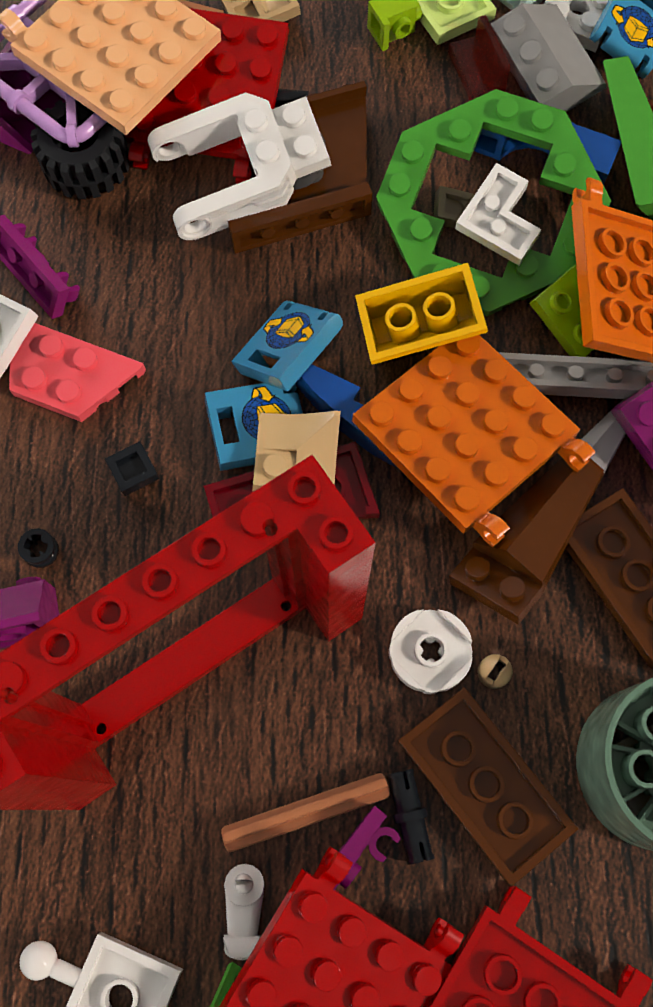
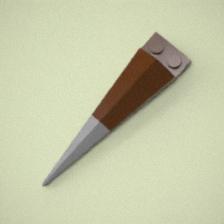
M611 411L581 439L587 442L596 452L588 459L589 463L579 472H576L561 458L500 516L510 529L504 534L505 537L499 543L491 547L484 541L481 535L473 542V548L449 575L451 585L514 623L520 624L542 596L590 499L626 435Z

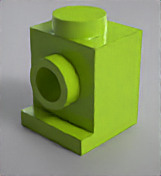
M417 0L368 1L367 28L382 51L388 49L389 42L402 39L414 33L416 22L422 19L421 6Z

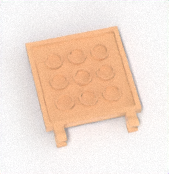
M58 0L28 28L10 9L6 8L0 13V24L6 27L1 33L11 42L10 46L14 56L125 135L221 41V30L178 0Z

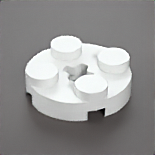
M422 609L408 614L398 623L391 637L388 654L395 674L405 685L413 690L431 695L453 688L467 675L473 658L472 640L467 627L452 613L439 609L437 611H424ZM424 641L428 644H432L435 641L438 642L441 646L438 650L441 659L438 661L432 658L427 661L423 659L421 654L424 650L420 644Z

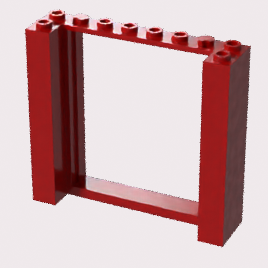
M313 454L0 652V810L82 809L117 785L96 751L97 747L304 609L309 612L328 642L362 619L376 542ZM264 552L267 553L273 579L98 694L80 704L52 692L53 689L253 559ZM289 603L291 605L290 610H282V604ZM101 724L106 726V731L103 734L98 733V726Z

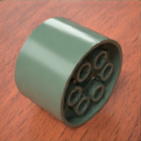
M653 678L609 696L594 709L584 724L579 737L576 752V769L583 796L597 819L621 840L633 846L653 851V735L648 730L646 723L649 714H653ZM616 728L638 741V743L634 744V749L612 744ZM638 757L644 759L649 766L644 773V782L640 781L633 771V764ZM642 792L646 795H651L652 797L635 817L625 802Z

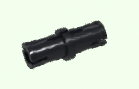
M414 769L386 775L389 780L396 815H392L394 824H399L407 865L434 859L435 856L432 853L424 819L428 817L426 808L421 807Z

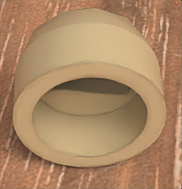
M491 654L480 662L477 673L483 685L491 689H499L511 680L513 669L506 657L500 654ZM499 661L504 667L496 679L492 680L488 675Z

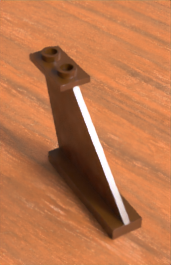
M365 81L346 84L339 88L306 96L319 131L324 137L332 166L324 168V174L320 181L294 190L287 205L228 221L230 239L235 254L371 215L373 193L367 182V86Z

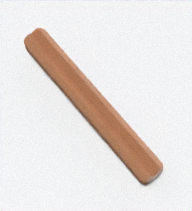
M378 773L226 825L221 829L224 846L228 852H234L387 799L390 796V790L386 778L382 773Z

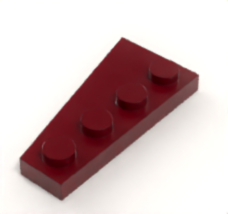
M356 442L338 446L335 471L336 488L358 519L379 518L380 512ZM254 471L204 485L212 517L254 492L252 491Z

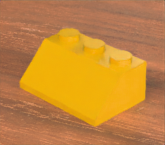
M468 263L355 295L372 365L488 332Z

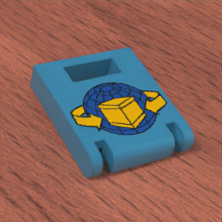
M608 0L589 39L595 43L600 39L604 31H607L609 34L605 37L600 48L613 58L629 56L634 70L644 60L637 73L640 78L644 79L653 69V0Z
M286 300L231 362L240 374L288 392L341 330L343 320L339 314L329 313L325 310ZM265 355L278 361L272 368H269L270 366L262 356Z
M266 383L205 392V404L220 471L255 465L260 412L303 414L299 395L295 393L296 383L288 392ZM232 410L239 442L224 444L219 419L230 418Z

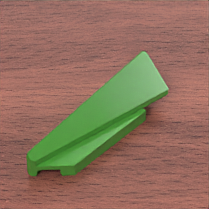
M629 56L606 59L603 61V66L635 204L653 220V111Z

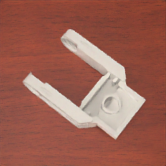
M245 92L159 126L151 131L147 141L153 159L156 162L159 160H173L186 154L192 156L242 136L256 174L254 178L180 206L173 214V221L180 238L196 240L228 228V221L287 205L294 192L293 185L298 178L332 166L306 96L272 109L268 100ZM174 142V143L171 144V145L161 147L162 145H164V144H166V143Z

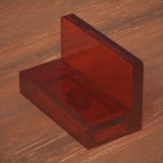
M483 15L478 17L474 37L449 44L448 54L470 101L495 89L505 92L511 69L487 16Z

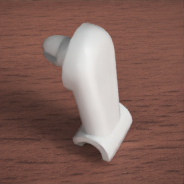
M240 864L229 871L224 883L227 934H224L223 942L224 951L227 956L235 960H247L261 937L258 935L265 885L264 878L256 867L249 864Z

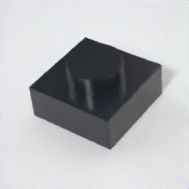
M141 441L105 458L124 497L160 479Z

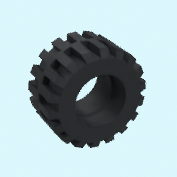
M62 100L57 101L52 109L47 107L43 110L60 125L66 126V102H62ZM78 102L79 126L94 113L80 102ZM108 122L91 138L83 143H79V147L91 146L78 152H72L78 147L69 148L68 144L54 139L34 123L36 129L31 130V139L33 141L31 145L48 183L50 182L52 188L57 192L62 190L63 195L70 198L74 194L77 195L78 199H86L87 195H93V198L101 197L100 193L105 190L107 193L114 190V183L120 184L124 180L123 173H128L129 170L128 146L124 134Z

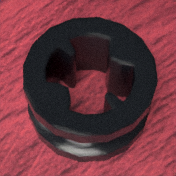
M36 528L25 532L20 537L18 552L20 557L31 566L44 568L51 565L57 559L59 545L56 539L46 530ZM37 540H41L47 546L45 553L39 551L41 555L39 557H36L30 551L33 543L36 546L38 545Z

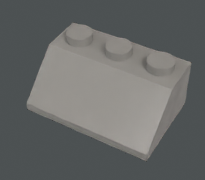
M522 3L491 23L496 48L527 99L567 112L607 88V84L557 4Z

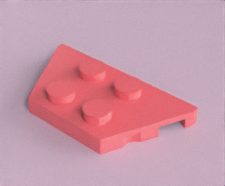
M34 323L10 362L9 390L17 398L83 422L96 412L100 404L109 402L120 393L118 388L134 376L140 378L144 375L146 368L142 362Z

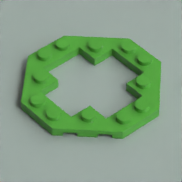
M495 89L401 133L376 196V201L382 216L385 217L391 230V235L412 274V279L461 265L452 260L434 255L445 220L413 210L435 150L470 161L482 129L550 151L538 184L572 195L575 188L586 191V179L588 177L601 181L566 111ZM603 185L602 202L603 205L609 207L611 199ZM572 199L550 256L530 249L520 266L510 260L508 261L502 278L470 267L483 315L490 316L501 311L507 305L519 300L523 301L543 292L576 264L571 206L574 203Z

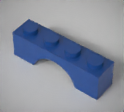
M571 122L604 185L621 145V140ZM482 129L474 149L477 153L499 161L510 152L519 149L530 148L550 153L549 150Z

